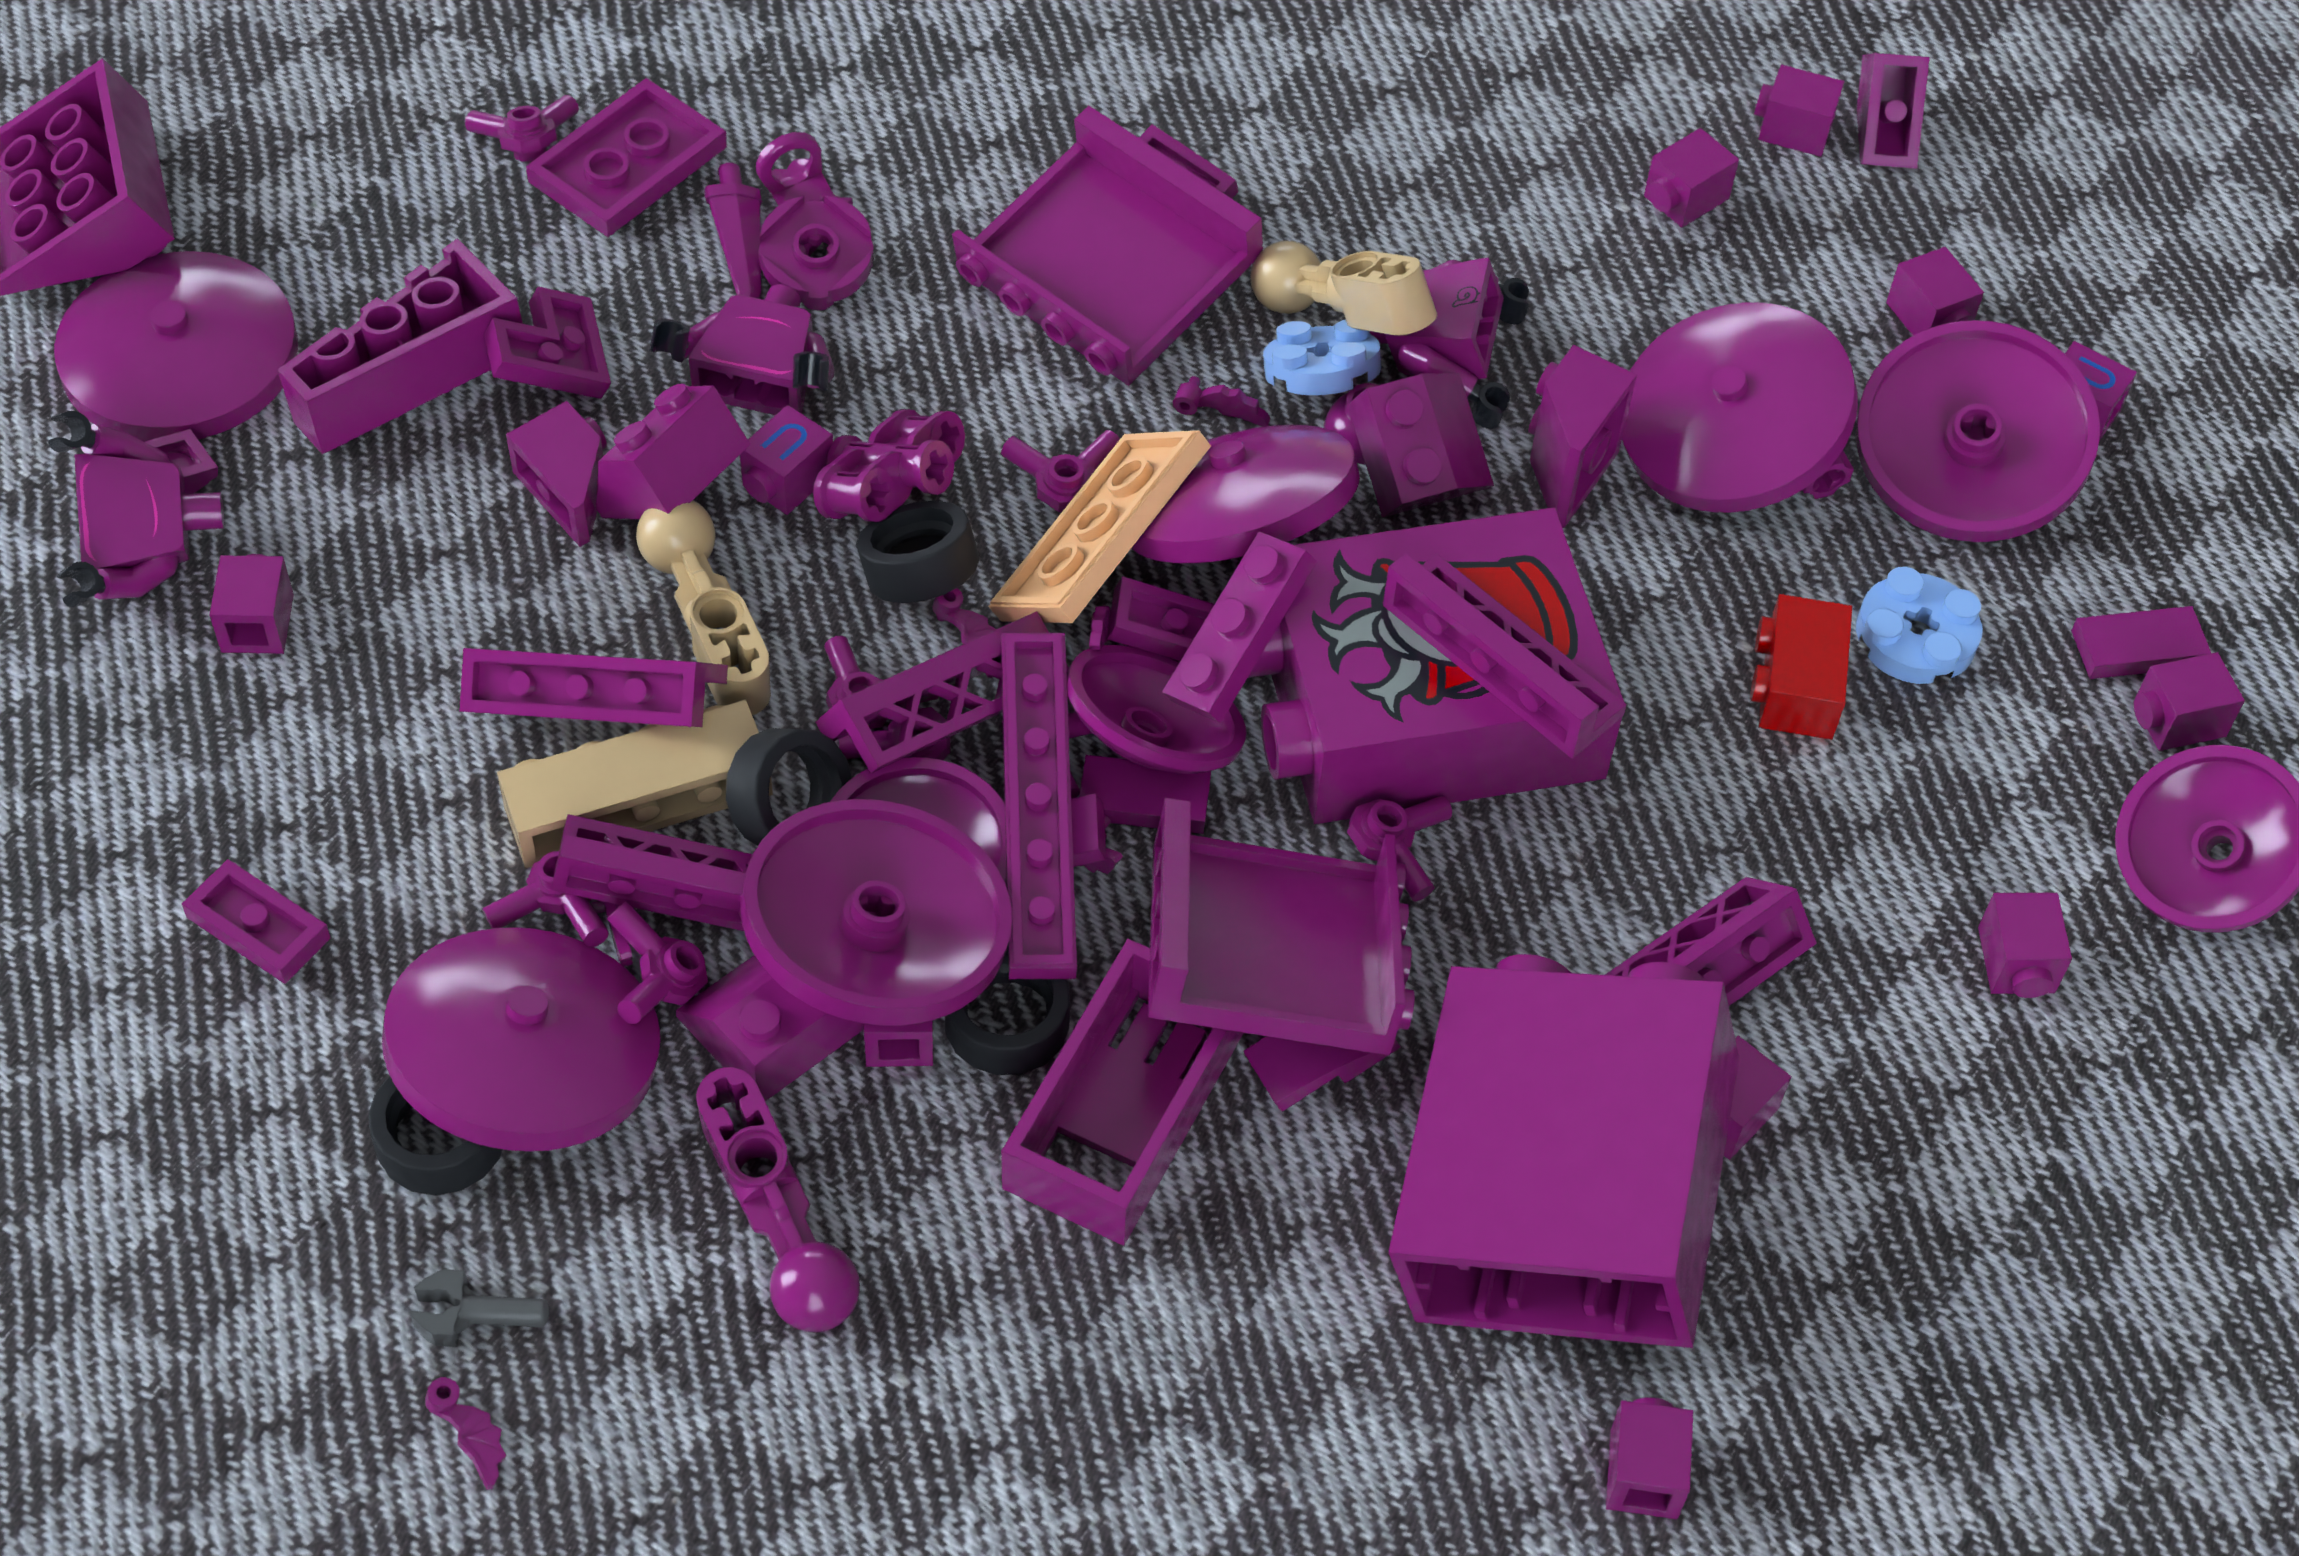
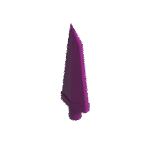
M724 163L718 168L720 184L705 187L706 203L709 204L736 295L740 294L759 299L762 295L761 267L759 263L761 192L758 188L743 185L740 167L737 164Z

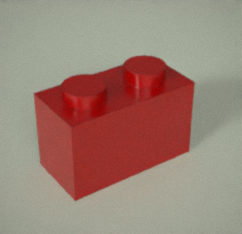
M1779 594L1772 617L1761 616L1757 630L1755 652L1765 654L1764 666L1756 665L1750 701L1761 703L1758 728L1833 740L1846 701L1852 605Z

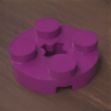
M823 195V201L812 200L804 202V196L791 198L777 206L762 224L759 263L766 280L771 286L780 284L791 287L800 295L801 302L811 310L820 311L828 309L835 301L849 297L865 283L871 272L874 262V246L871 240V230L868 221L857 208L840 198ZM809 242L813 246H818L824 242L828 244L826 249L827 255L820 258L809 257L806 255L804 245Z

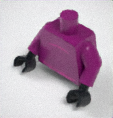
M1489 257L1465 262L1448 260L1433 269L1423 270L1437 312V317L1433 323L1420 331L1407 335H1390L1370 331V334L1376 337L1380 344H1388L1398 371L1405 375L1460 373L1467 399L1474 402L1472 415L1475 422L1483 428L1494 429L1499 426L1503 417L1502 411L1506 410L1510 401L1509 391L1502 383L1489 382L1481 387L1476 382L1477 379L1487 378L1499 319L1508 324H1520L1524 321L1529 309V303L1526 301L1529 289L1525 281L1520 278H1510L1503 285L1499 284Z
M777 284L771 286L764 300L740 294L732 296L720 312H714L690 328L682 322L670 319H659L654 322L649 351L653 353L668 352L671 354L672 360L676 362H683L684 358H689L691 385L714 386L727 405L776 415L786 405H789L802 414L807 387L828 391V383L831 382L835 373L824 338L813 332L812 314L806 309L799 308L801 303L800 295L786 285Z
M66 411L51 417V420L63 422L70 428L71 439L68 440L61 437L48 440L50 448L56 452H67L81 447L85 453L74 454L81 562L71 564L57 575L58 579L71 577L81 587V591L72 592L62 598L67 606H79L93 596L99 600L142 597L173 576L178 563L189 560L188 531L224 529V510L221 492L185 494L184 475L180 466L173 464L165 452L128 433L97 424H90L89 420L78 411Z

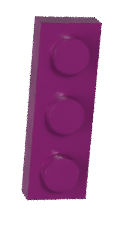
M1262 532L1257 533L1162 692L1171 701L1221 723L1317 563L1307 550Z

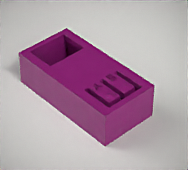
M1130 939L1126 940L1001 1151L1003 1190L1122 1246H1125L1244 1034L1243 1032L1205 1027L1211 1030L1183 1080L1182 1078L1206 1038V1031L1192 1024L1177 1022L1154 1064L1150 1065L1146 1062L1170 1021L1148 1018V1004L1143 1003L1118 1048L1111 1047L1139 998L1147 1002L1149 1000L1150 948ZM1058 1133L1134 1167L1121 1191L1119 1192L1044 1157Z

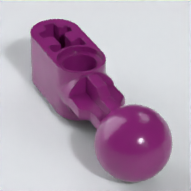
M724 1067L716 1069L704 1077L697 1089L696 1100L701 1127L730 1191L735 1199L739 1201L752 1230L755 1233L768 1237L779 1260L773 1269L770 1279L772 1304L777 1314L795 1329L811 1333L831 1330L843 1323L856 1307L860 1293V1279L853 1261L841 1249L828 1243L816 1241L805 1219L810 1203L788 1159L786 1144L755 1080L747 1072L738 1068ZM731 1102L736 1111L741 1110L743 1129L735 1133L734 1125L727 1110L724 1107H720L723 1104ZM758 1157L767 1158L776 1164L771 1172L762 1177H749L740 1171L747 1161Z

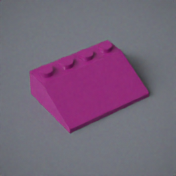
M103 58L0 127V296L129 270L145 258L154 257L159 254L168 243L175 239L148 101Z

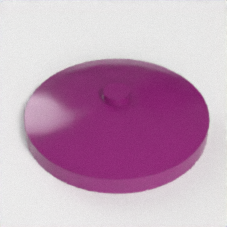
M179 251L145 258L129 270L103 275L89 285L73 301L60 322L55 338L54 357L67 397L78 412L82 413L91 423L128 433L144 442L191 429L197 439H203L242 424L273 401L283 389L278 369L297 356L298 334L292 309L286 296L279 286L265 273L246 262L226 255L199 251Z
M1743 302L1718 306L1699 312L1673 325L1658 336L1642 352L1630 369V372L1637 374L1622 441L1628 458L1640 478L1661 496L1684 507L1707 512L1732 513L1749 511L1778 503L1805 489L1817 480L1835 462L1849 440L1856 421L1858 408V392L1849 357L1840 341L1826 326L1813 317L1790 307L1771 303Z
M1980 320L1958 321L1935 326L1915 334L1895 347L1879 363L1870 376L1861 397L1856 424V444L1859 460L1865 476L1881 500L1901 518L1922 530L1944 538L1968 542H1993L2011 539L2039 529L2059 516L2073 503L2086 484L2097 455L2100 440V420L2096 400L2090 385L2075 363L2063 351L2037 334L2005 323Z
M1308 425L1264 426L1232 432L1207 440L1211 445L1209 450L1131 549L1146 558L1157 561L1205 563L1244 556L1258 532L1285 542L1302 536L1337 514L1355 494L1360 482V474L1353 447L1344 436L1337 432Z
M874 799L833 801L809 807L785 819L774 827L755 849L747 867L741 894L740 911L744 933L752 952L767 973L781 987L806 1004L827 1014L864 1024L889 1026L918 1024L944 1017L963 1008L975 1000L995 978L1001 967L1012 929V906L1006 884L999 870L984 850L968 835L945 820L923 810L890 801Z
M516 927L494 928L470 932L448 939L421 954L404 970L394 984L387 1000L382 1031V1049L388 1073L401 1095L418 1113L439 1128L459 1138L491 1148L511 1151H548L578 1145L597 1138L622 1123L636 1110L645 1098L655 1074L660 1048V1027L654 1008L636 1024L627 1023L620 1017L617 1009L618 1004L640 983L624 966L595 947H587L583 941L551 931Z

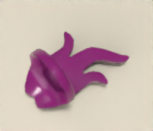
M791 132L781 135L771 141L760 152L756 161V173L778 206L791 198L804 196V202L812 200L823 201V195L837 197L853 205V198L839 197L833 194L822 173L821 147L812 135L805 132ZM805 149L810 152V158L795 159L787 169H773L771 171L774 162L787 151ZM809 242L805 244L806 255L810 257L819 245L813 246Z

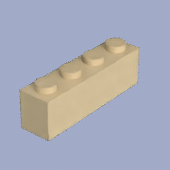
M743 700L729 705H715L704 709L703 727L649 724L636 732L605 741L587 742L574 750L543 759H528L512 768L498 771L497 776L504 809L525 869L532 867L534 863L540 861L546 854L560 850L567 814L650 832L728 809L726 801L727 773L735 753L752 735L759 733L747 701ZM771 778L769 783V796L773 795Z

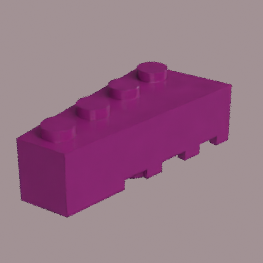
M458 238L442 249L444 259L428 270V268L420 265L403 277L406 287L387 301L376 297L360 309V320L347 330L335 327L278 369L294 424L322 455L490 371L491 366L484 332L492 318L523 324L517 297Z

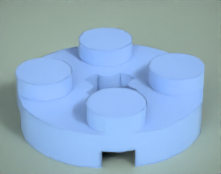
M1346 319L1337 322L1334 326L1311 327L1309 323L1303 321L1283 323L1276 328L1277 338L1271 341L1263 351L1267 382L1274 386L1276 378L1286 381L1287 392L1299 395L1342 393L1354 389L1353 378L1367 372L1368 382H1370L1381 371L1379 340L1371 335L1370 331L1349 327Z
M1897 567L1889 572L1887 579L1876 583L1864 597L1856 620L1857 637L1860 640L1862 636L1864 643L1870 649L1867 657L1878 669L1896 679L1915 684L1933 683L1935 676L1946 675L1953 672L1951 677L1953 678L1968 668L1980 644L1983 632L1979 616L1981 603L1978 597L1971 591L1960 589L1942 578L1919 573L1910 567ZM1910 621L1922 622L1929 626L1931 630L1926 629L1922 635L1915 634L1910 631L1912 628Z

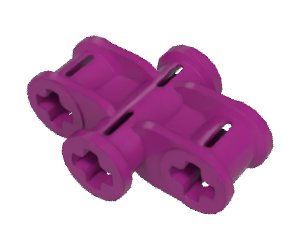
M899 409L873 430L868 442H863L857 436L852 435L837 437L829 448L827 466L823 467L818 473L814 483L813 496L818 512L825 518L841 519L848 514H856L864 521L880 522L885 520L908 499L913 487H918L925 494L939 495L945 492L953 478L954 462L961 456L964 448L965 431L960 417L950 411H939L932 416H921L915 410Z

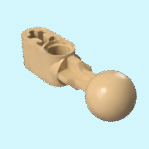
M1279 241L1263 249L1252 266L1251 286L1256 298L1263 306L1278 313L1300 312L1308 308L1315 301L1330 304L1337 312L1344 313L1346 322L1351 328L1390 335H1407L1420 331L1433 323L1437 317L1420 260L1415 257L1376 251H1361L1350 254L1338 261L1325 260L1320 263L1316 254L1304 244L1295 241Z
M694 500L690 503L676 506L669 514L653 508L645 510L637 526L636 539L638 548L643 558L652 567L663 573L675 575L679 587L674 597L691 633L692 649L697 662L728 665L727 684L707 683L717 705H729L746 700L752 716L761 712L769 703L771 696L769 653L745 601L738 593L731 589L726 577L713 573L707 560L715 544V527L712 518L704 507Z

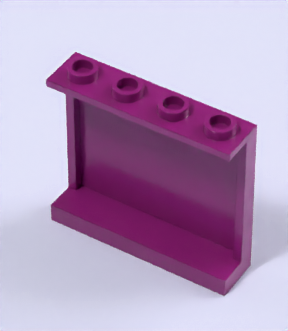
M1088 105L1074 119L1077 142L975 239L970 238L958 229L952 234L957 259L956 267L967 282L975 287L982 285L993 292L1013 314L1017 316L1025 314L1042 326L1044 332L1055 343L1062 346L1070 345L1083 354L1096 371L1106 376L1112 374L1130 386L1254 263L1257 256L1263 250L1262 218Z
M1165 798L1153 846L1148 1018L1390 1056L1398 1029L1408 1030L1410 1027L1415 1002L1414 990L1405 988L1411 967L1412 949L1411 946L1402 945L1408 925L1409 906L1408 904L1399 903L1405 885L1406 864L1397 862L1395 835L1385 834L1377 864H1367L1190 835L1191 802Z

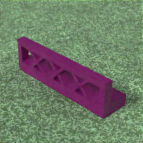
M1405 553L1389 566L1383 606L1572 759L1624 716L1627 706L1624 701L1437 553L1422 565Z
M1036 611L840 699L815 723L822 734L834 741L849 735L869 772H876L1002 713V633H1049ZM1066 663V671L1068 672L1069 667ZM983 673L999 679L995 699L989 701L967 692L969 680ZM935 695L951 701L947 721L941 724L917 714L919 703ZM963 707L971 709L970 711L961 714ZM888 718L900 723L901 728L897 745L882 751L869 725ZM913 729L922 732L912 737Z
M463 648L459 712L703 727L705 683L727 684L728 665L690 661Z
M567 814L551 890L622 905L627 901L633 908L744 931L740 911L741 894L747 867L753 854Z
M1745 877L1605 975L1628 976L1635 967L1650 962L1675 963L1694 970L1706 981L1724 982L1728 1006H1730L1817 943L1796 888Z

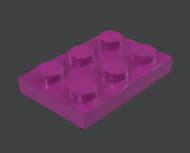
M645 78L526 166L528 183L606 237H610L727 148L726 130Z

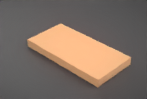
M1199 430L1124 434L1002 586L988 607L1002 622H1014L1037 611L1043 623H1073L1211 447L1210 443Z

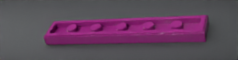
M1002 633L1001 669L1006 881L1012 906V929L1008 943L1009 979H1076L1077 952L1065 633Z

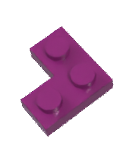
M538 286L528 302L534 326L492 318L484 332V338L494 378L602 399L611 385V380L591 298Z

